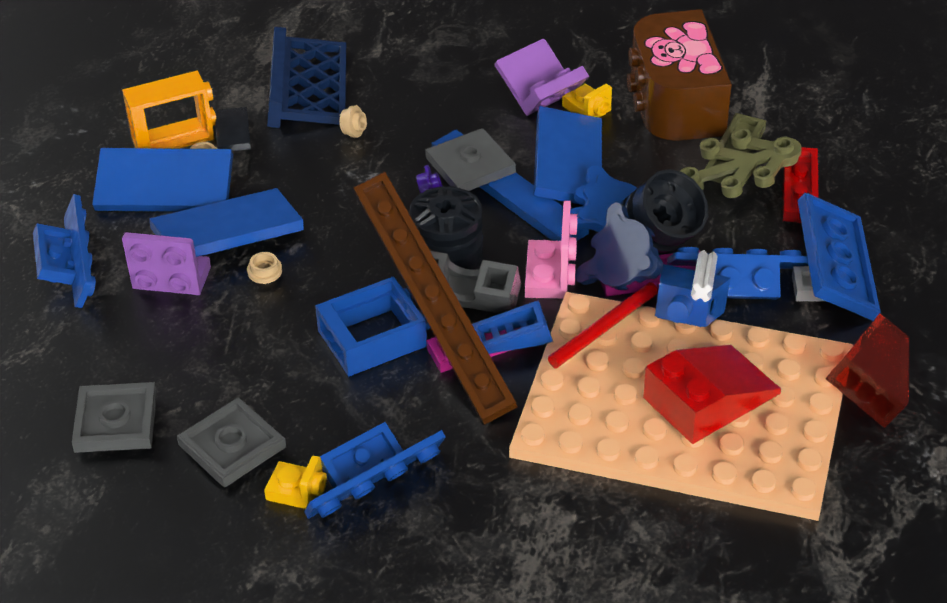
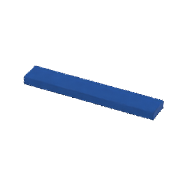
M456 129L432 142V147L460 137L463 134ZM514 173L480 186L481 189L552 241H561L563 206L553 199L534 196V185L522 176ZM577 229V235H570V237H574L578 241L589 234V229Z

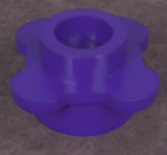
M429 165L424 166V173L416 175L420 193L432 188L442 187L439 174L437 172L431 173Z

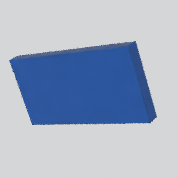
M539 106L536 123L534 196L563 202L571 201V203L579 204L574 200V193L578 187L587 184L585 176L588 167L592 165L602 167V118Z
M101 148L92 203L95 211L178 212L228 200L233 163L232 149Z
M278 188L150 218V228L155 235L192 239L196 257L304 230L302 217Z
M804 192L798 199V206L814 296L874 321L881 311L861 217Z

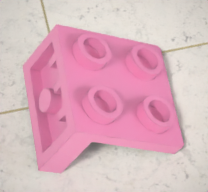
M564 201L561 241L528 240L525 298L563 299L565 292H568V285H575L576 264H569V261H576L577 240L574 237H570V235H577V214H571V201Z

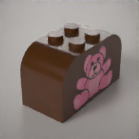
M702 9L657 13L640 19L633 29V48H629L628 51L629 64L632 68L631 73L627 75V85L629 92H634L633 102L635 111H640L647 130L659 138L673 141L723 136L728 125L732 84Z

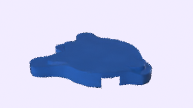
M592 165L588 167L585 176L587 184L578 187L574 193V200L582 206L572 208L571 214H577V229H590L600 232L606 226L608 208L615 202L621 203L637 187L612 178L601 166Z

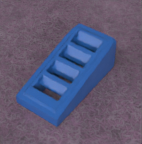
M539 300L472 324L488 354L540 346L553 342ZM506 330L507 333L500 335L499 331ZM491 332L493 338L486 340L484 333Z

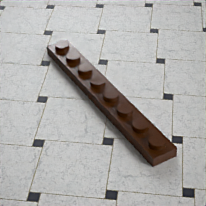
M386 172L354 187L360 203L483 424L485 425L516 409L515 399Z

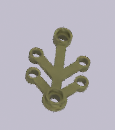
M740 128L731 133L732 146L738 150L748 148L760 152L752 154L720 147L717 139L708 138L700 143L701 156L708 160L719 159L728 162L700 171L695 167H685L680 172L694 179L702 190H704V182L735 173L734 176H728L721 181L723 195L727 198H735L742 194V187L752 173L757 187L767 188L772 186L775 182V176L781 167H789L798 162L799 156L802 153L801 144L796 139L790 137H780L775 141L751 137L750 130ZM768 162L766 166L756 168L758 165Z

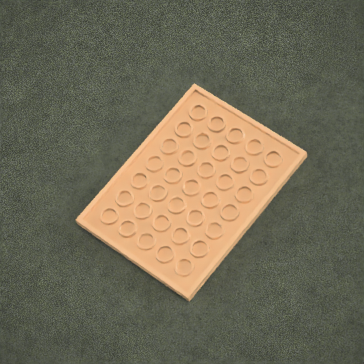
M565 292L551 331L553 342L546 345L509 447L510 458L819 521L852 344L718 319L714 320L707 327L675 323L670 320L657 318L655 316L656 308L640 306L556 369L548 362V356L621 303L615 300ZM732 345L781 388V394L698 442L691 444L643 398L645 366L675 350Z

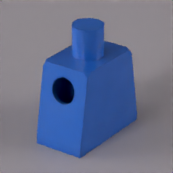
M663 264L655 316L675 323L707 327L725 312L730 277L715 274L711 299L707 302H704L701 298L695 301L691 296L695 270Z

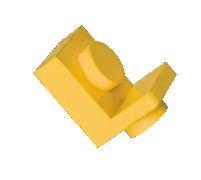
M585 83L563 95L562 106L573 113L601 117L611 111L612 87L604 84L597 89H593Z
M313 455L307 467L278 461L264 489L266 500L306 509L309 502L315 499L317 495L321 496L326 487L327 474L322 471L321 457Z

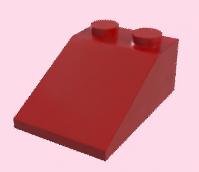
M732 345L675 350L645 366L643 398L691 444L698 442L781 394V388Z

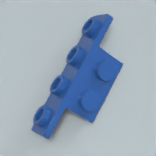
M73 194L64 216L65 229L36 224L33 232L37 279L72 285L74 307L82 308L87 296L91 297L94 293L96 279L95 276L91 275L90 270L92 253H89L87 248L89 231L85 230L84 226L86 209L82 208L81 196Z
M678 248L676 253L667 258V265L696 266L699 248ZM731 248L712 249V252H715L718 257L715 274L730 277L727 298L776 300L781 297L780 269H793V266H809L807 256H801L800 250L780 251V255H767V250L765 249L746 250V254H733V249Z
M384 422L320 456L322 471L327 474V479L333 489L310 501L304 511L305 515L309 519L319 513L321 518H324L338 510L342 506L340 501L353 495L356 500L371 492L375 488L373 483L386 477L388 481L398 478L408 470L406 465L418 459L420 464L429 461L440 453L438 447L446 438L445 434L441 430L403 451L387 423Z

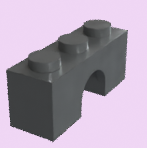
M430 251L462 307L498 314L516 308L521 288L518 266L482 260L479 270H470L453 264L446 253Z

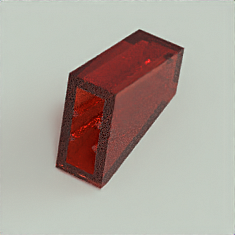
M879 313L825 379L884 428L909 403V337Z

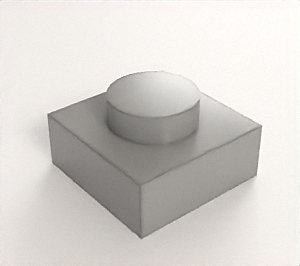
M793 266L792 281L795 300L825 301L814 296L809 266Z

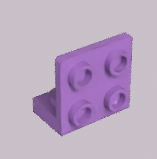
M541 39L497 60L495 63V67L526 116L538 111L539 106L546 107L561 100L563 95L580 87L589 77L583 66L573 71L570 68L564 69L545 39Z
M124 233L122 242L132 289L192 295L201 294L211 264L210 258L207 256L196 257L192 239Z

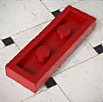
M801 147L802 153L799 156L798 162L792 166L783 167V221L801 223L798 199L804 192L819 198L818 148Z

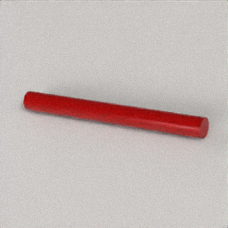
M648 282L549 355L548 362L556 369L658 294L657 286L652 282Z

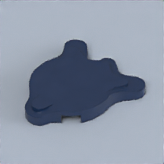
M616 202L613 203L607 211L606 226L591 240V246L596 249L594 258L577 268L575 278L577 282L583 285L601 281L611 288L628 290L626 286L634 281L642 283L645 280L657 278L663 270V261L659 257L658 249L653 247L652 237H655L653 231L642 223L630 219L627 208L624 205Z

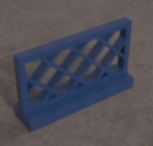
M274 27L267 127L280 128L281 119L340 125V114L345 109L346 42L286 37V28ZM291 48L304 49L307 52L300 55ZM325 52H335L339 54L330 58L328 55L325 54ZM315 57L321 63L314 65L308 60ZM300 65L306 70L298 73L293 68ZM331 68L336 74L329 76L324 71ZM315 76L321 81L313 84L308 79ZM300 84L305 89L297 92L292 86ZM331 87L336 92L329 95L323 90ZM315 95L320 101L313 103L307 98ZM299 103L304 109H289L288 107ZM330 106L338 113L325 112L322 109Z

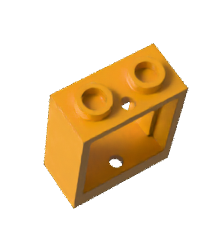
M198 70L122 89L131 138L135 148L180 149L192 146L198 142H207L215 139L213 126H216V115L213 107L209 106V101L213 100V93L210 83L208 81L203 82ZM194 96L197 117L148 130L144 108Z

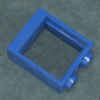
M394 276L315 305L318 332L348 377L427 347V330L430 327L422 312L414 305L409 290L402 288ZM391 310L402 324L399 327L356 342L347 329L351 325Z

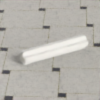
M703 250L698 254L691 296L695 301L699 298L704 302L711 299L718 258L715 252L707 254Z

